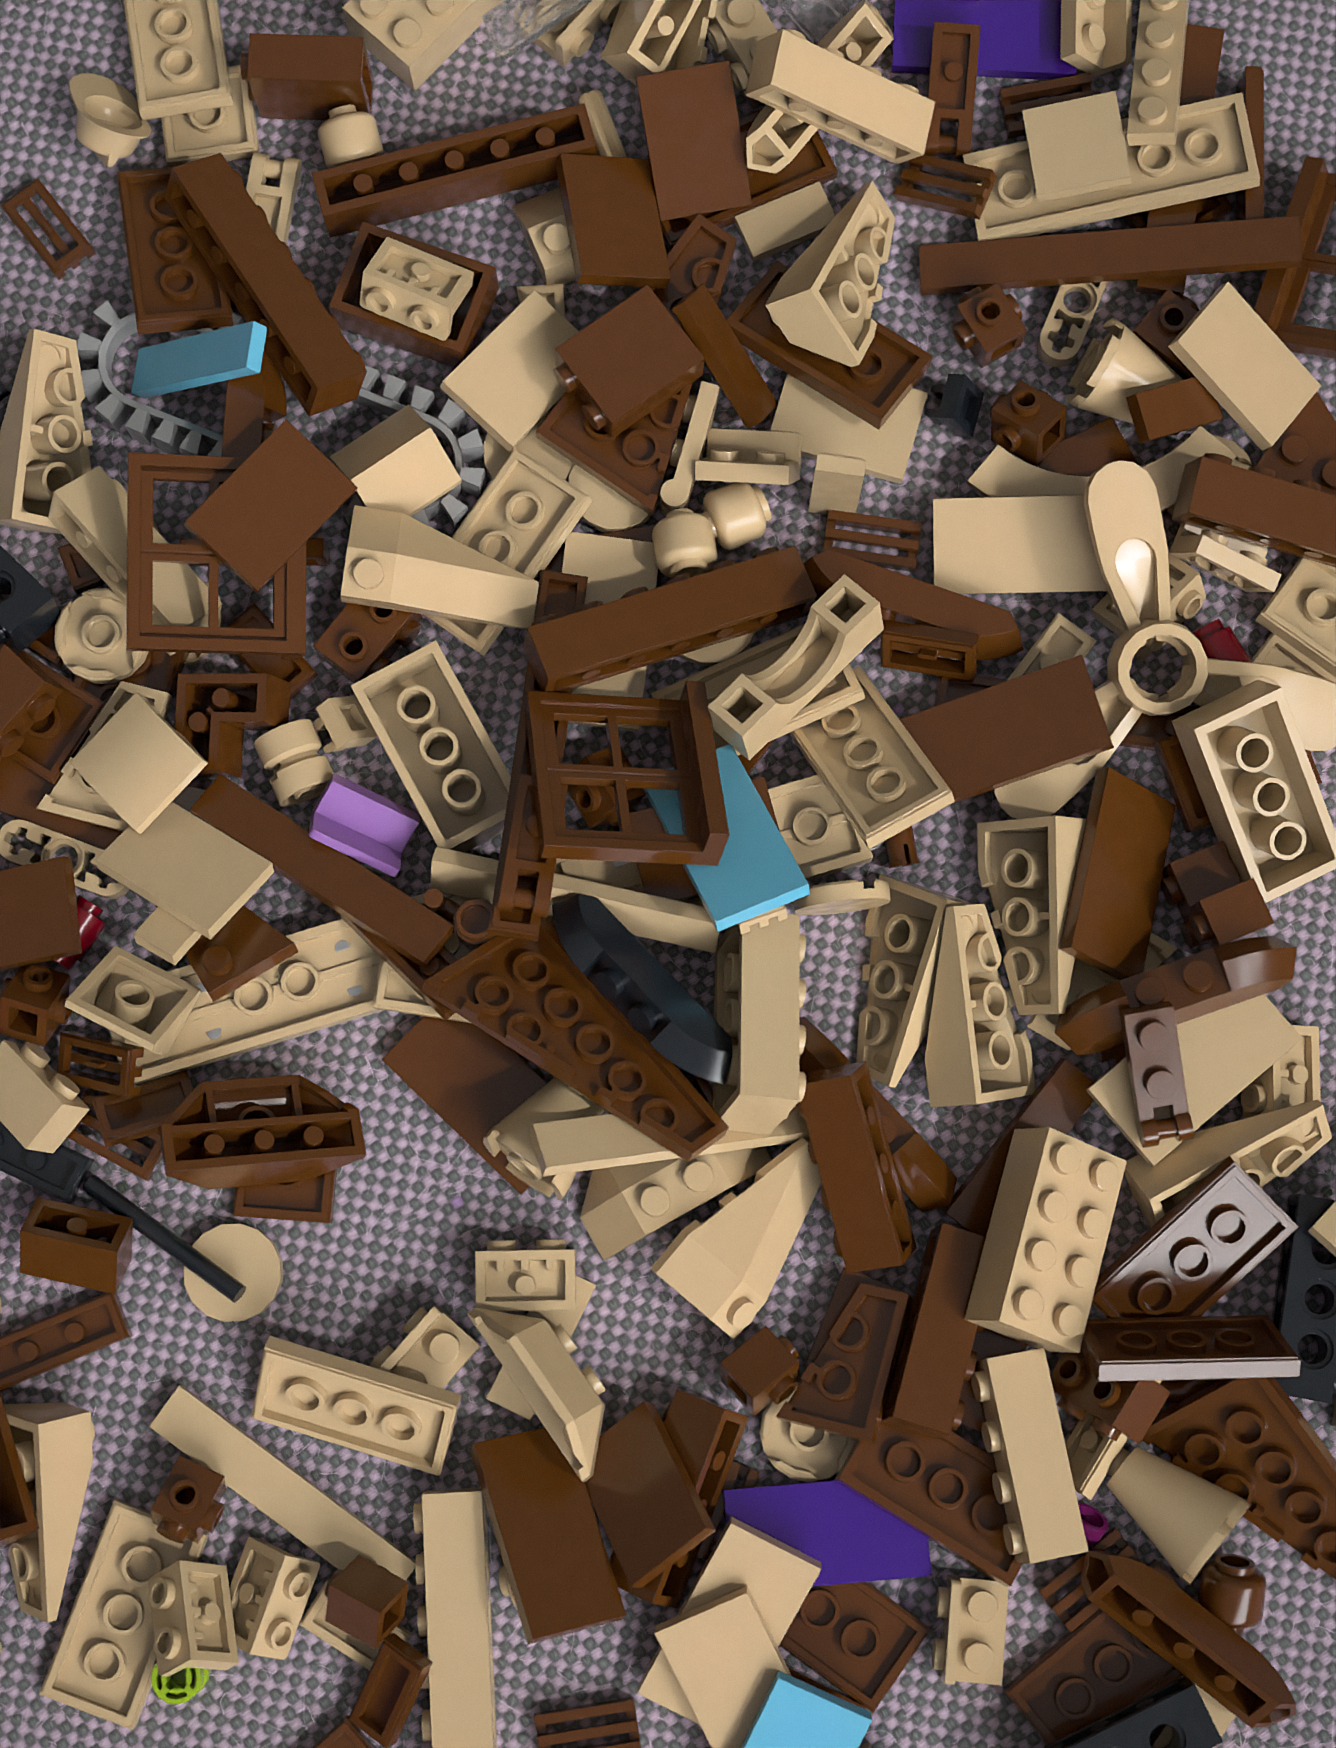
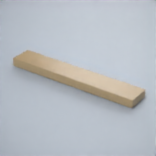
M436 847L431 864L430 889L435 888L441 892L467 898H481L492 903L499 860ZM554 873L548 916L553 917L552 904L576 894L593 896L598 898L632 935L716 953L720 931L717 932L704 906Z
M708 1101V1104L713 1108V1101ZM795 1105L789 1112L788 1117L783 1119L770 1135L728 1130L724 1137L699 1155L793 1143L801 1137L808 1141L809 1132L805 1118L799 1115ZM614 1114L532 1124L529 1131L542 1176L680 1158Z
M178 1386L150 1424V1428L199 1465L224 1475L225 1484L337 1569L344 1570L360 1555L379 1566L385 1567L391 1573L404 1580H407L414 1571L415 1559L185 1386Z

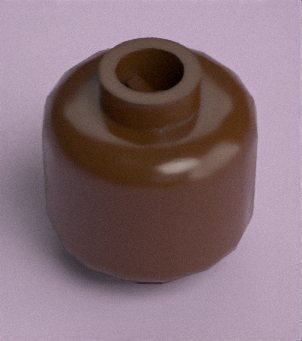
M1236 1554L1217 1555L1215 1561L1209 1562L1202 1567L1198 1603L1238 1635L1242 1634L1244 1628L1255 1626L1263 1618L1266 1577L1259 1569L1255 1568V1562L1247 1557Z

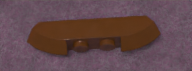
M265 349L261 370L258 374L231 379L227 382L221 457L248 458L277 429L276 424H272V422L287 415L284 384L280 372Z
M831 549L816 554L803 563L817 594L816 601L845 574L880 602L883 624L885 620L979 634L977 660L998 659L1024 651L1019 628L1010 611Z
M1275 936L1246 938L1222 944L1116 981L1066 1006L1065 1014H1059L1054 1033L1077 1055H1091L1124 1043L1119 1010L1169 1001L1174 1006L1177 1025L1272 992L1293 980L1297 947Z
M799 1018V1025H804L806 1029L805 1047L803 1053L799 1055L800 1072H804L807 1075L813 1070L852 1064L807 1018ZM873 1086L901 1192L921 1212L950 1206L957 1182L956 1176L929 1144Z
M1088 1550L1089 1552H1086L1081 1583L1087 1598L1249 1727H1268L1296 1715L1295 1700L1272 1664L1254 1646L1169 1579L1153 1568L1130 1558L1099 1550Z

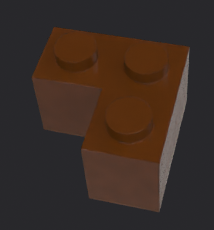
M268 673L178 674L175 730L181 733L208 763L196 777L217 778L221 774L226 778H241L244 730H272L289 723L291 683Z
M1223 841L1173 861L1164 867V878L1161 879L1160 886L1167 902L1171 906L1176 904L1184 920L1183 923H1180L1181 933L1191 950L1197 949L1199 953L1222 944L1246 939L1274 924L1254 878L1245 882L1241 881Z

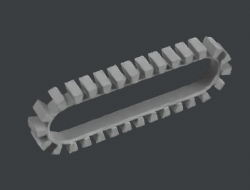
M128 289L133 301L132 289ZM106 300L93 312L101 327L108 331L103 341L101 342V340L81 331L77 341L78 355L83 363L99 365V369L81 371L86 398L92 403L110 393L107 398L94 407L102 421L118 433L127 416L131 413V417L124 426L132 439L151 446L153 439L159 450L177 455L180 449L183 455L207 456L210 445L214 448L208 456L221 457L223 435L129 399L115 388L112 379V363L115 353L123 341L137 332L135 312L119 319L109 301ZM232 313L233 326L245 323L242 316ZM217 328L183 330L177 332H180L187 336H193L214 331ZM365 365L367 373L359 395L353 401L390 416L404 408V403L410 396L406 381L388 374L382 397L377 395L383 386L379 370ZM415 385L410 406L432 428L433 432L444 439L451 447L455 455V469L462 483L413 515L412 518L430 526L428 519L444 512L454 529L457 530L469 513L468 507L456 499L461 489L479 498L486 488L487 478L484 468L464 467V462L484 460V446L477 428L456 439L454 434L467 424L465 411L451 399H448L437 419L431 416L437 407L434 392ZM156 424H158L159 427L154 432ZM185 435L186 438L181 444L182 436ZM354 493L348 498L351 502L344 511V516L350 526L354 505L363 506ZM343 505L330 518L340 521Z

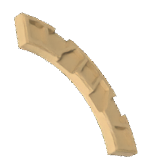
M1199 426L1187 440L1173 451L1142 468L1149 473L1156 486L1160 508L1163 511L1176 504L1185 464L1204 456L1205 453L1221 454L1231 458L1232 461L1237 455L1202 426ZM997 445L969 478L967 485L984 497L1084 494L1085 486L1090 477L1064 475L1044 470L1015 457Z

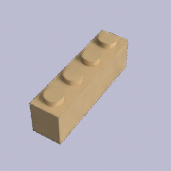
M781 29L757 41L745 95L895 164L924 155L935 102L920 95L917 88L908 84H897L882 77V73L876 68L859 66L846 60L842 52L833 48H821L805 40V35L796 30Z
M98 466L53 492L48 518L126 605L127 493L120 482L111 479ZM153 521V543L169 544L158 532V528ZM153 562L152 625L208 627V583L203 582L189 567V564ZM218 596V617H219V614H220V611H221V608H222V605H223L222 602H221L220 599H219V596ZM167 652V653L171 656V655H173V654L176 653V652Z
M1039 1348L976 1361V1371L973 1372L971 1377L972 1390L976 1400L983 1403L986 1422L982 1423V1437L989 1453L993 1452L997 1473H993L992 1483L997 1501L1000 1504L1004 1503L1008 1524L1003 1526V1536L1009 1554H1015L1016 1563L1032 1564L1089 1552L1045 1349Z

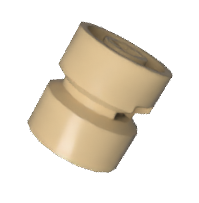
M310 719L296 720L278 726L261 735L254 742L263 768L274 772L269 782L279 805L282 807L297 805L320 796L334 773L328 758L318 755L322 744Z

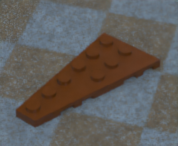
M699 213L667 255L671 276L667 287H650L685 333L686 331L675 316L672 308L691 290L701 284L705 285L718 306L737 242V238ZM694 382L612 439L603 427L596 430L590 424L581 408L584 402L574 390L571 393L566 391L536 431V437L653 517L673 447L682 423L685 406Z
M541 917L538 941L495 936L424 981L421 991L687 1162L724 1137L729 1129V1126L680 1070L661 1055L642 1034L637 1032L620 1010L608 998L604 997L598 991L596 985L578 969L561 944L556 929L545 917Z
M1275 1377L1223 1378L1157 1414L1142 1441L1148 1445L1153 1442L1172 1457L1171 1462L1187 1471L1190 1470L1195 1475L1245 1499L1251 1505L1243 1517L1277 1542L1280 1539L1285 1541L1301 1553L1300 1559L1315 1571L1321 1568L1336 1580V1460Z

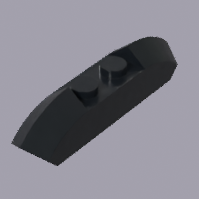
M576 894L552 904L555 928L568 956L578 969L596 985L598 991L608 998L630 1021L632 1027L642 1034L661 1055L678 1067L703 1079L725 1084L733 1054L732 1037L598 898Z

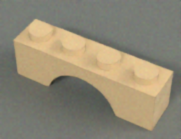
M844 574L810 607L808 618L800 634L790 648L775 663L754 675L742 673L708 706L715 732L748 760L752 759L884 630L880 602Z

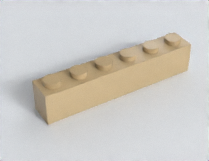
M481 1487L426 1490L422 1494V1503H414L413 1509L415 1534H423L424 1554H416L417 1585H425L426 1605L418 1606L419 1637H427V1658L433 1662L421 1689H430V1709L422 1711L423 1741H432V1748H497L486 1503Z

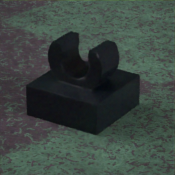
M948 374L946 385H933L930 391L937 399L941 400L940 407L938 409H925L924 414L933 423L945 425L955 436L973 437L984 393L965 374Z

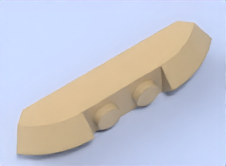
M862 0L822 38L817 46L836 49L843 53L844 59L859 66L871 67L894 38L892 31L880 12L868 0ZM766 105L758 114L747 133V168L777 174L795 158L819 128Z

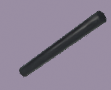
M92 1175L86 1181L83 1191L114 1214L133 1218L134 1229L233 1303L243 1296L246 1290L245 1285L97 1175Z

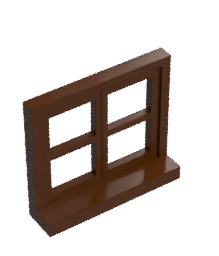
M1306 156L1285 216H1299L1301 267L1267 269L1254 311L1290 351L1336 359V330L1294 324L1310 273L1336 275V255L1318 253L1334 202H1336V174L1328 173L1323 158Z
M128 452L126 651L281 655V660H301L306 654V543L273 576V629L218 627L219 565L226 564L205 545L153 543V481L209 483L210 496L219 487V484H222L247 458ZM153 562L208 564V627L152 625Z
M686 681L680 700L527 691L524 709L541 858L718 866L730 834L711 717L708 710L709 705L705 682ZM554 720L605 723L611 766L560 764ZM617 724L668 727L674 770L623 767ZM561 784L614 787L619 832L567 829ZM626 787L677 790L684 835L632 832Z

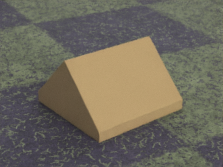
M410 405L405 406L330 456L333 464L358 487L354 494L363 507L402 512L410 517L462 483L460 476L432 428Z
M115 945L66 999L65 1007L154 1053L167 1057L195 1005L201 989Z

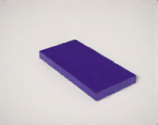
M894 0L892 73L929 74L934 22L981 25L977 77L1052 80L1076 75L1077 68L1060 59L1061 0Z
M836 1480L722 1490L725 1526L730 1517H733L821 1562V1571L812 1587L932 1576L928 1538Z

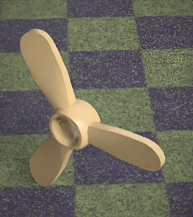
M1119 460L1102 465L1091 474L1084 491V507L1100 572L1124 628L1122 634L1114 641L1107 658L1108 681L1094 689L1114 748L994 789V794L1000 807L1010 817L1015 819L1051 816L1074 797L1096 775L1098 769L1103 768L1142 713L1149 716L1170 715L1189 706L1192 702L1202 707L1256 680L1282 687L1306 750L1328 751L1336 747V683L1272 664L1207 658L1200 640L1184 625L1171 621L1168 547L1156 486L1149 473L1134 462ZM1154 636L1156 641L1167 642L1177 650L1180 656H1183L1181 676L1176 684L1166 691L1167 694L1158 697L1156 693L1144 691L1136 684L1134 679H1130V669L1134 655L1139 648L1147 643V639Z

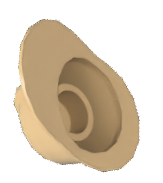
M81 73L71 78L68 86L69 93L77 109V139L86 148L95 152L105 167H113L118 158L129 157L136 149L139 141L151 135L152 129L146 120H142L137 100L122 85L96 74Z

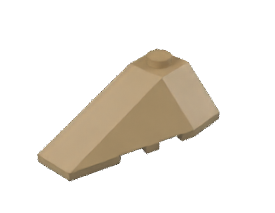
M873 181L865 183L785 272L765 304L773 322L779 326L789 343L850 367L860 365L875 337L877 323L871 318L873 303L881 301L883 287L877 283L880 265L888 262L895 224V216Z
M29 329L0 430V525L22 530L62 534L48 518L53 492L92 470L88 446H93L91 431L85 430L81 402L85 398L77 344L74 339L38 329Z
M354 505L342 580L341 602L525 630L531 626L534 621L539 587L538 581L402 512Z
M1055 815L977 823L978 874L982 887H988L995 910L990 913L994 929H1000L1007 952L1003 962L1019 1015L1065 1014L1075 957L1060 950V944L1087 819Z
M880 874L879 879L889 883L891 901L883 906L869 909L866 917L865 936L871 937L870 962L868 965H863L862 981L868 982L867 1007L859 1014L856 1063L866 1061L871 1079L888 1087L895 1088L929 1030L946 907L973 905V903Z
M985 904L946 907L925 1052L926 1085L929 1092L930 1107L976 1105L1032 1095L1036 1090L1031 1045L1026 1030L1018 1031L1011 1011V1007L1015 1005L1011 988L1004 989L998 971L1002 956Z
M1317 1099L1194 1132L1193 1139L1184 1140L1152 1167L1139 1153L1127 1160L1124 1173L1132 1195L1151 1228L1227 1157L1230 1156L1263 1188L1276 1176L1288 1177L1331 1140L1332 1135L1323 1104Z
M801 1137L758 1170L755 1176V1183L740 1195L736 1196L730 1192L719 1201L721 1209L701 1224L695 1219L686 1226L650 1268L734 1340L753 1321L756 1313L766 1303L822 1182L818 1165L814 1164L809 1156L808 1141Z
M64 1402L3 1404L39 1527L33 1533L12 1543L9 1547L8 1555L20 1610L49 1623L57 1620L93 1462L92 1442L95 1437L94 1424L91 1420V1411Z

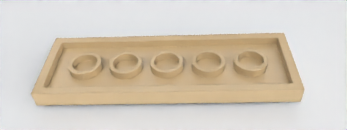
M1242 92L1179 106L1176 145L1128 146V118L1121 119L1132 184L1038 203L1027 140L964 154V164L992 169L997 176L981 218L975 219L978 241L1029 237L1260 186V175ZM968 181V183H972V184H976V185H982V184H980V183H975V182ZM970 196L971 202H975L976 197Z

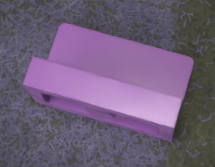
M333 773L311 812L308 835L314 840L396 877L401 868L402 851L419 824L420 814Z

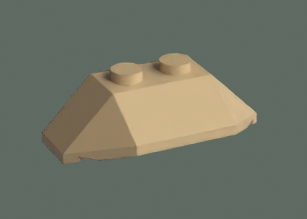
M765 1147L697 1155L689 1162L682 1158L594 1169L591 1174L580 1219L602 1259L606 1260L756 1175L757 1171L772 1159Z
M480 1308L472 1309L467 1315L580 1480L585 1482L590 1479L594 1474L605 1404L599 1395L606 1388L590 1365L582 1370L570 1354L577 1349V1346L561 1323L552 1328L545 1319Z

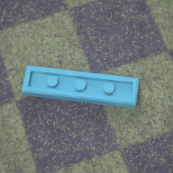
M251 321L140 348L138 350L131 393L145 399L258 374L261 370L267 327Z

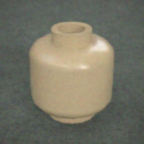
M344 105L328 112L330 119L324 121L318 128V137L327 168L384 154L374 116L367 112L357 111L355 105Z
M732 482L708 492L703 499L704 512L701 515L710 520L716 541L727 550L735 549L761 538L766 531V522L772 519L768 502L758 485L751 487L749 483Z
M679 508L667 513L666 518L660 520L655 525L652 532V541L656 565L661 573L671 577V579L686 573L694 577L707 573L715 565L718 554L714 533L708 518L701 514L693 513L690 509Z

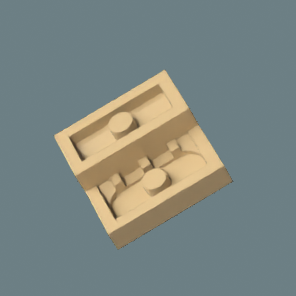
M137 692L70 761L71 765L110 807L140 834L208 764L181 733L172 728L152 704Z

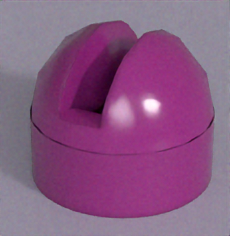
M1078 1503L1087 1547H1091L1103 1537L1108 1529V1521L1096 1508L1085 1503Z

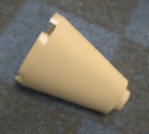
M1112 318L1102 326V328L1109 331L1101 342L1093 338L1079 360L1068 384L1076 389L1075 394L1065 395V401L1076 408L1134 424L1126 397L1184 379L1124 323Z
M554 1077L489 1130L483 1139V1143L494 1157L501 1150L509 1161L505 1168L525 1184L547 1197H550L555 1191L557 1200H562L569 1191L577 1172L542 1176L529 1136L532 1124L603 1115L605 1109Z
M1138 1446L1131 1453L1122 1448L1107 1472L1112 1477L1107 1487L1179 1577L1188 1585L1199 1574L1202 1567L1205 1566L1204 1564L1217 1551L1251 1505L1242 1497Z

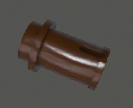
M912 826L885 840L889 868L920 863Z

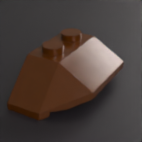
M301 1075L201 1082L159 1127L165 1175L209 1190L307 1181L363 1159L366 1156L359 1108L348 1102H342L326 1089Z

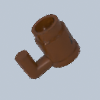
M432 888L425 892L423 898L428 909L454 923V929L460 942L467 948L474 950L495 937V935H488L492 903L488 900L472 898L460 905L443 896L438 889Z

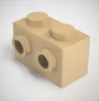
M721 0L717 2L714 19H709L706 35L714 51L721 53L725 61H730L733 83L739 91H744L746 94L757 41L778 31L759 0ZM747 96L753 107L762 103Z
M3 1040L0 1043V1121L25 1149L53 1154L90 1109L77 1096L80 1092L77 1085L66 1076L56 1073L47 1064L50 1061V1057L43 1049L30 1042L21 1044Z

